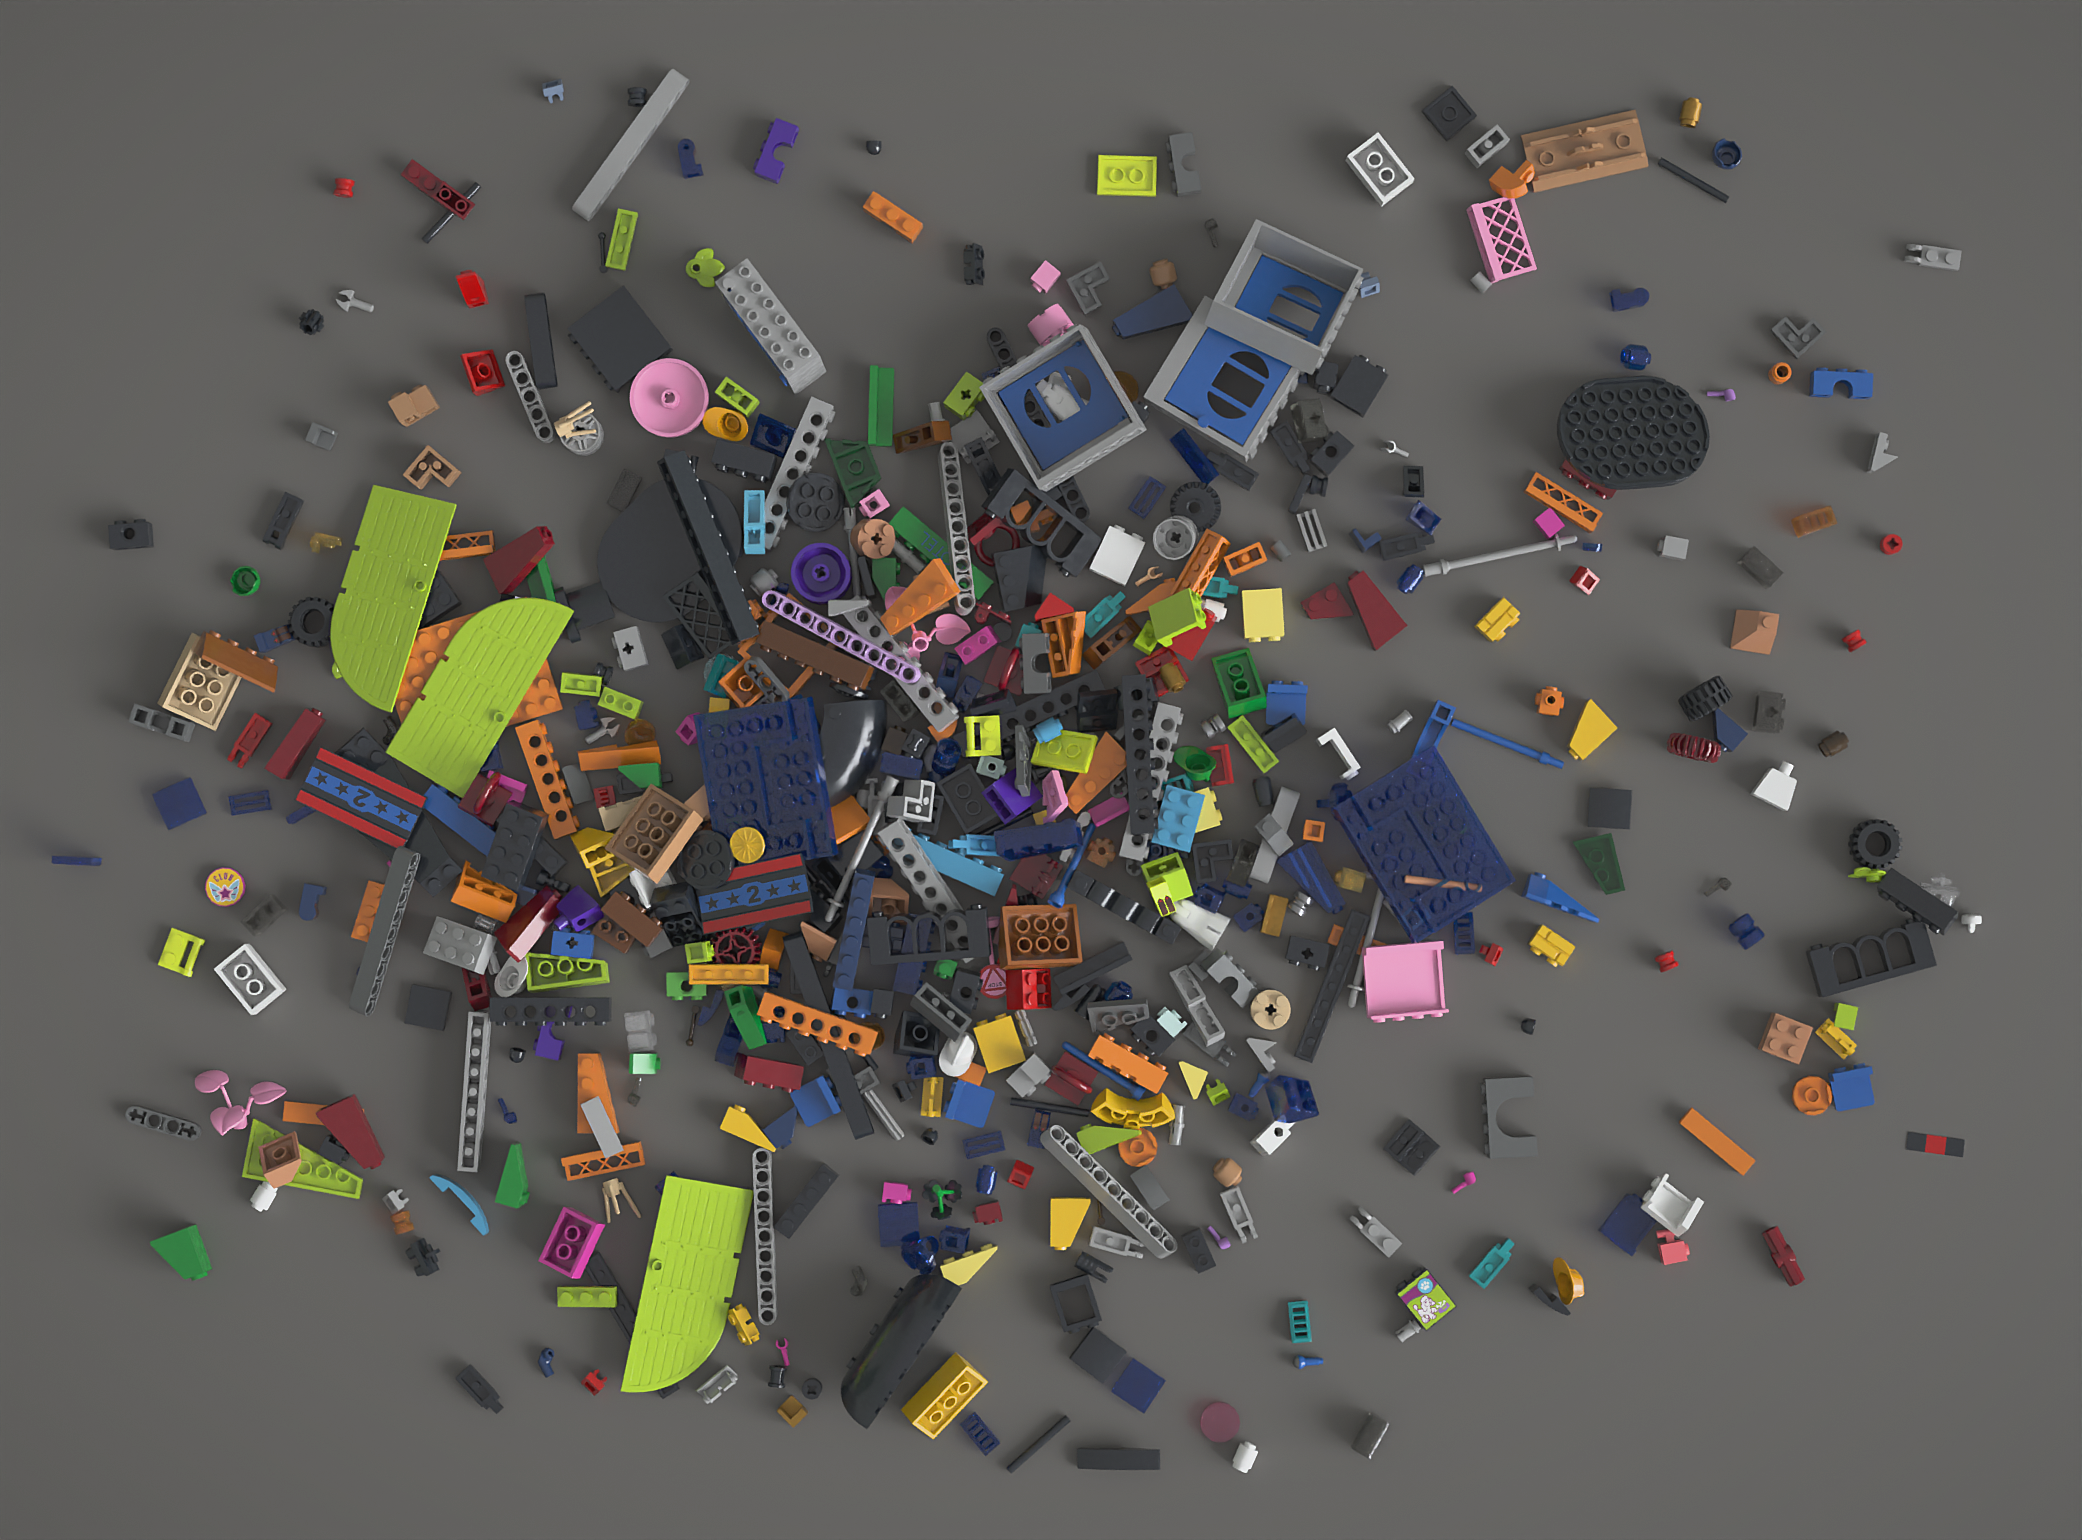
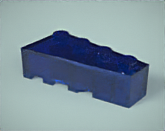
M1073 818L1063 819L1062 822L1057 823L1048 822L1043 825L994 832L997 855L1007 861L1084 847L1081 824Z

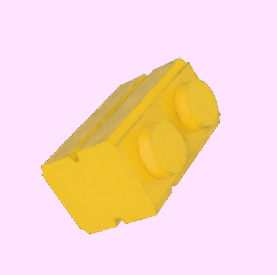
M1502 597L1474 627L1489 642L1492 643L1494 640L1498 642L1506 634L1504 630L1508 626L1512 628L1520 620L1517 618L1520 612Z
M1543 924L1538 927L1528 942L1533 953L1538 956L1542 953L1548 957L1546 961L1554 967L1557 965L1563 966L1575 949L1573 944Z

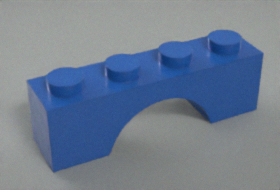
M1440 700L1435 702L1404 773L1421 781L1424 780L1437 746L1451 721L1456 707Z

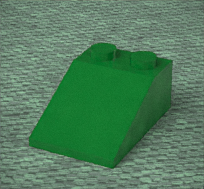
M1249 648L1211 658L1229 718L1267 708L1266 695Z
M515 1142L511 1144L495 1202L518 1209L525 1203L527 1204L530 1192L527 1191L529 1186L521 1143Z

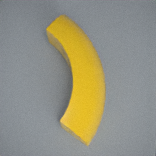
M1106 1087L1096 1097L1091 1107V1112L1101 1120L1109 1124L1113 1122L1123 1125V1128L1140 1129V1127L1151 1125L1153 1128L1175 1119L1173 1107L1163 1092L1137 1101L1119 1096Z

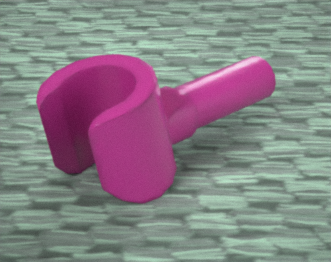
M1473 1171L1463 1175L1465 1181L1452 1189L1454 1194L1463 1187L1475 1182L1476 1177Z
M784 1338L785 1346L780 1347L778 1340L776 1341V1346L781 1349L784 1365L788 1366L790 1364L786 1348L789 1342Z

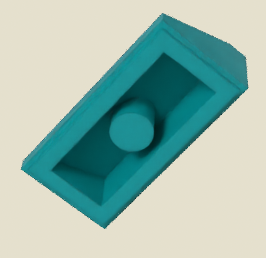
M718 654L703 690L726 698V693L718 681L739 662Z

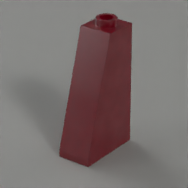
M536 526L483 559L499 594L512 593L555 544L552 538L553 535L547 526Z
M1364 570L1360 573L1355 571L1348 577L1350 581L1347 583V587L1371 646L1376 651L1408 625Z
M312 708V710L305 709L264 769L281 779L290 780L326 721L325 718L321 717L323 713L315 708Z
M545 886L494 932L505 951L517 963L523 959L559 914L556 906L563 896L556 889L552 891L548 886Z
M355 1094L325 1106L316 1112L321 1122L363 1169L368 1167L374 1169L382 1165L381 1161H383L385 1156Z

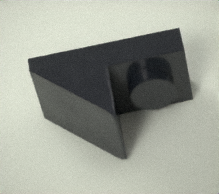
M1403 466L1402 497L1424 498L1423 466Z

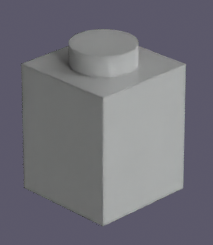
M1665 535L1658 542L1657 551H1660L1659 557L1680 561L1685 560L1689 540Z

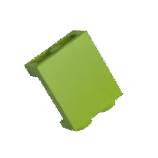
M1187 588L1148 607L1157 642L1168 647L1173 644L1171 638L1196 626L1201 629L1206 628V616L1201 608V597L1197 592L1195 593L1190 588Z

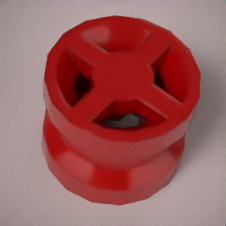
M336 178V189L333 195L352 198L354 194L352 187L355 185V181Z
M1889 534L1880 541V549L1887 555L1899 552L1903 545L1901 538L1895 534Z
M1859 629L1842 638L1843 643L1848 645L1849 652L1867 643L1860 636L1861 632Z
M1673 950L1654 958L1660 965L1659 970L1661 973L1679 965L1678 961L1674 960Z

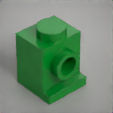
M951 959L937 960L933 974L952 981L958 962Z

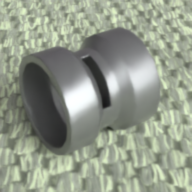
M1217 713L1213 714L1209 720L1200 722L1202 729L1209 739L1213 738L1217 732L1226 730L1223 721Z
M1297 890L1294 894L1295 899L1289 902L1287 908L1304 917L1307 906H1311L1313 900Z

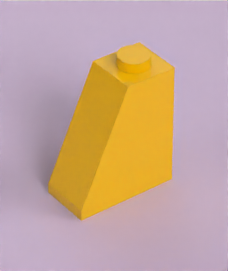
M1592 699L1585 702L1567 745L1570 749L1568 753L1575 760H1584L1617 729L1616 725Z
M587 827L570 835L574 847L586 868H590L615 856L605 849L614 836L613 833Z
M1051 1197L1050 1247H1054V1250H1066V1247L1071 1246L1090 1205V1197Z

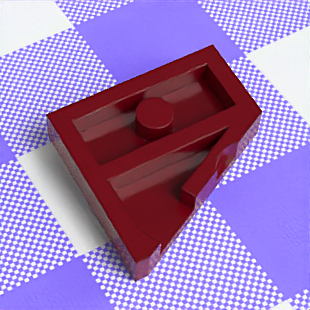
M1335 582L1300 602L1310 620L1351 617L1354 615Z

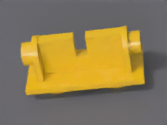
M1829 1018L1815 1031L1843 1060L1848 1055L1850 1056L1854 1053V1048L1857 1045L1841 1029L1835 1027Z
M924 1076L922 1116H941L944 1077Z
M741 1303L735 1306V1309L728 1310V1319L733 1326L735 1325L738 1331L737 1336L741 1343L747 1346L760 1339L758 1336L760 1333L754 1322L746 1324V1321L751 1319L746 1306L743 1307Z

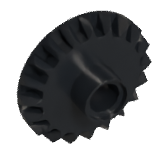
M1196 481L1189 482L1179 487L1173 494L1170 502V512L1172 516L1179 515L1191 519L1197 526L1198 533L1210 529L1219 519L1221 501L1217 492L1208 484ZM1192 502H1197L1200 505L1198 513L1191 511L1190 504Z

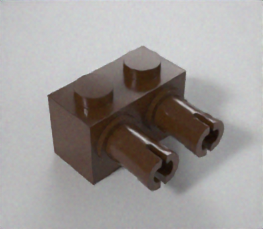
M603 913L604 917L598 921L592 933L619 951L627 954L636 938Z

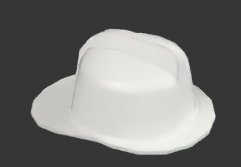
M510 956L496 976L494 983L495 991L501 997H509L513 994L521 993L525 989L528 963L525 956L519 963Z
M964 1032L956 1042L948 1038L939 1057V1066L945 1074L954 1077L960 1076L967 1071L977 1051V1041L974 1036Z

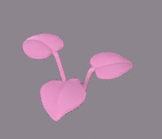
M892 586L887 590L885 594L886 610L891 607L907 588ZM942 614L936 618V628H933L928 636L923 631H917L914 624L910 625L913 632L911 637L912 643H909V645L906 642L904 643L909 648L908 653L910 656H915L919 660L920 652L928 648V641H931V637L935 632L936 638L940 643L950 645L958 642L970 633V627L961 617L955 614ZM893 644L888 648L887 651H892Z
M210 1070L199 1074L195 1078V1087L200 1092L210 1093L218 1088L222 1090L229 1109L219 1107L210 1115L213 1127L222 1136L231 1128L243 1129L248 1125L247 1115L250 1114V1106L253 1100L256 1104H266L287 1092L284 1087L273 1082L258 1083L251 1088L250 1094L252 1096L249 1097L247 1107L244 1109L240 1105L232 1107L223 1086L229 1081L226 1073L219 1070Z

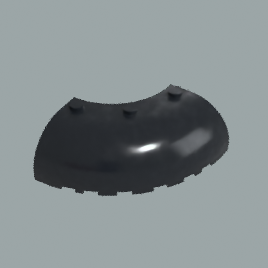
M862 700L824 704L822 728L810 750L794 763L771 770L776 816L782 832L811 825V816L813 814L836 806L851 795H856L857 791L863 787L878 762L885 740L888 719L887 701Z
M921 1274L910 1279L904 1288L899 1287L893 1296L896 1298L895 1302L879 1325L875 1323L869 1332L872 1335L857 1358L852 1357L846 1366L849 1370L841 1383V1398L845 1409L858 1424L866 1429L872 1424L962 1290L960 1286L938 1275Z

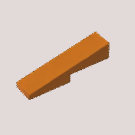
M657 740L617 747V744L577 751L581 771L618 768V766L635 764H661Z
M1692 1107L1679 1121L1684 1128L1739 1174L1744 1176L1756 1161Z

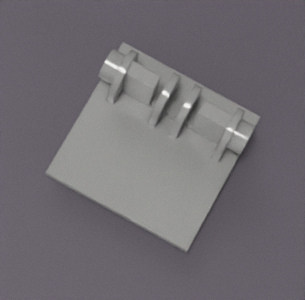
M978 410L970 418L967 417L964 421L962 420L950 428L951 441L957 446L959 453L967 464L971 460L964 445L982 437L989 450L1000 442Z

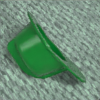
M1182 746L1174 752V761L1186 771L1187 776L1191 780L1209 781L1212 770L1216 766V760L1212 756L1195 746Z

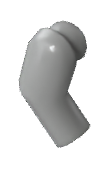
M937 743L929 744L922 755L927 772L936 770L933 759L941 751V747Z

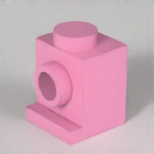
M878 489L860 501L862 506L859 509L864 517L869 516L871 519L890 507V504L881 490ZM872 501L877 502L875 509L870 507Z

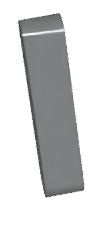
M511 351L507 354L505 361L531 425L540 441L550 443L555 438V430L527 362L521 353ZM513 357H520L518 365H511ZM523 374L527 375V382L520 384L518 381L519 377ZM535 393V399L532 402H527V394ZM538 410L542 411V418L535 420L533 418L534 413ZM546 428L550 429V435L547 438H542L541 431Z
M1281 786L1271 816L1287 832L1300 793ZM1263 838L1249 877L1268 884L1278 855Z

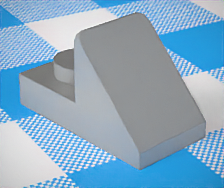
M1879 432L1875 435L1867 473H1872L1898 458L1897 456L1883 453L1888 448V434Z
M1250 1037L1246 1038V1042L1268 1072L1275 1069L1273 1065L1275 1060L1270 1053L1265 1054L1264 1051L1277 1042Z

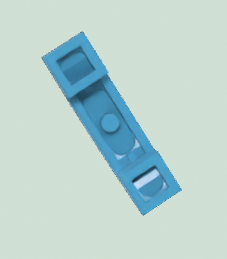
M433 1174L430 1177L442 1192L450 1188L475 1214V1217L470 1222L483 1236L489 1232L483 1210L464 1187L454 1180L439 1174Z

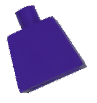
M577 885L557 904L556 908L560 917L553 921L559 931L569 925L575 932H579L602 919L604 914L599 904Z

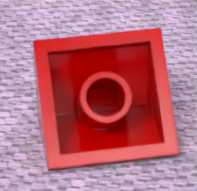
M493 349L460 355L472 392L476 396L505 386Z
M1049 593L1035 614V622L1073 613L1074 608L1052 593Z

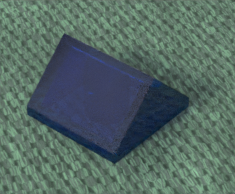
M760 413L750 445L784 459L797 429Z

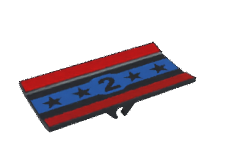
M320 747L306 779L294 800L397 849L399 846L405 847L428 797Z
M802 853L734 867L729 879L720 887L710 890L695 888L702 918L703 935L813 912V902Z

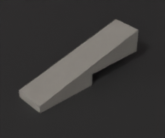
M1187 965L1170 972L1169 976L1206 1047L1223 1039L1225 1031L1206 1002L1205 994Z

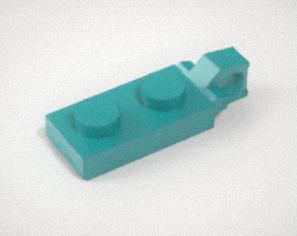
M1212 577L1202 596L1227 598V594L1237 595L1239 586L1229 585V580H1225V578Z
M1120 591L1114 598L1111 595L1107 598L1105 597L1086 615L1084 632L1090 638L1094 637L1122 608L1120 603L1126 596Z
M1509 1238L1501 1245L1497 1243L1468 1276L1485 1289L1510 1260L1509 1257L1512 1254L1509 1250L1515 1243Z

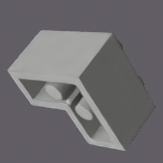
M904 780L903 796H888L886 816L911 822H931L935 783L925 780Z
M1034 1052L1006 1081L1022 1098L1025 1095L1029 1097L1036 1090L1035 1085L1039 1082L1043 1084L1051 1076L1049 1074L1051 1069Z

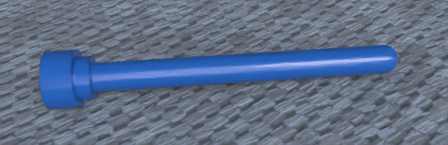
M1094 823L1088 825L1057 891H1054L1047 901L1053 907L1062 908L1065 902L1064 893L1096 828Z
M1068 1042L1062 1043L1063 1049L1129 1090L1130 1094L1133 1095L1132 1098L1139 1101L1146 1090L1145 1087L1132 1084Z

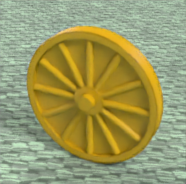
M740 828L733 833L730 839L733 856L740 862L752 863L758 860L764 852V839L760 832L754 828Z

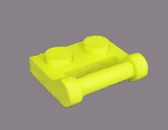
M999 715L964 717L967 734L966 757L1001 755ZM974 723H980L981 750H975Z
M171 928L158 965L192 977V968L201 945H204L205 939L176 928ZM189 941H192L194 944L186 965L181 967L180 965Z

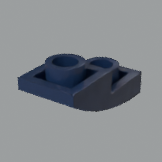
M1147 841V847H1150L1147 856L1148 861L1157 860L1178 852L1181 859L1189 858V852Z

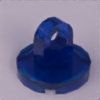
M1335 783L1330 791V799L1316 800V808L1330 807L1336 821L1346 822L1350 820L1349 814L1353 813L1354 810L1353 794L1351 790L1347 789L1348 785L1346 783Z
M926 1236L918 1242L908 1240L901 1246L902 1258L910 1268L914 1270L917 1268L920 1270V1274H930L935 1269L936 1263L933 1256L939 1250V1243L935 1237ZM927 1241L931 1243L930 1251L926 1248Z

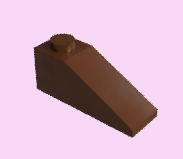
M931 421L893 434L896 454L945 443L952 440L949 421Z
M1129 615L1091 645L1082 654V657L1095 670L1139 634L1142 629Z

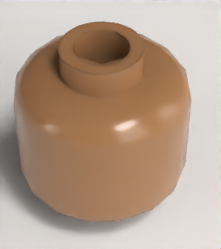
M1168 259L1153 262V266L1149 270L1153 285L1161 286V289L1172 286V283L1177 280L1174 263L1168 261Z
M1221 1158L1212 1169L1214 1171L1213 1177L1225 1187L1236 1186L1242 1179L1240 1176L1242 1168L1231 1158Z

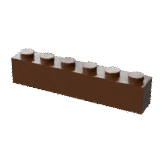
M766 620L755 641L761 645L760 649L771 653L774 650L778 652L777 656L787 661L789 657L795 659L794 664L806 668V665L813 667L812 672L821 676L827 673L831 675L829 679L837 683H841V680L848 683L847 687L856 691L859 688L866 689L875 669Z

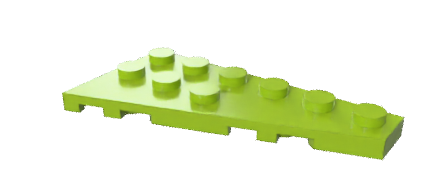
M253 1118L242 1177L268 1182L263 1175L258 1147L285 1135L256 1118ZM298 1142L302 1162L293 1180L284 1185L350 1198H360L363 1178Z

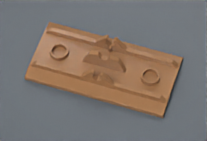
M1636 110L1520 136L1526 159L1533 164L1535 171L1531 180L1534 193L1649 167Z

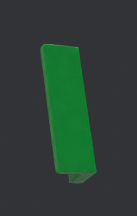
M870 365L869 446H892L894 368H879L878 365Z
M544 556L526 576L532 598L557 602L547 560Z

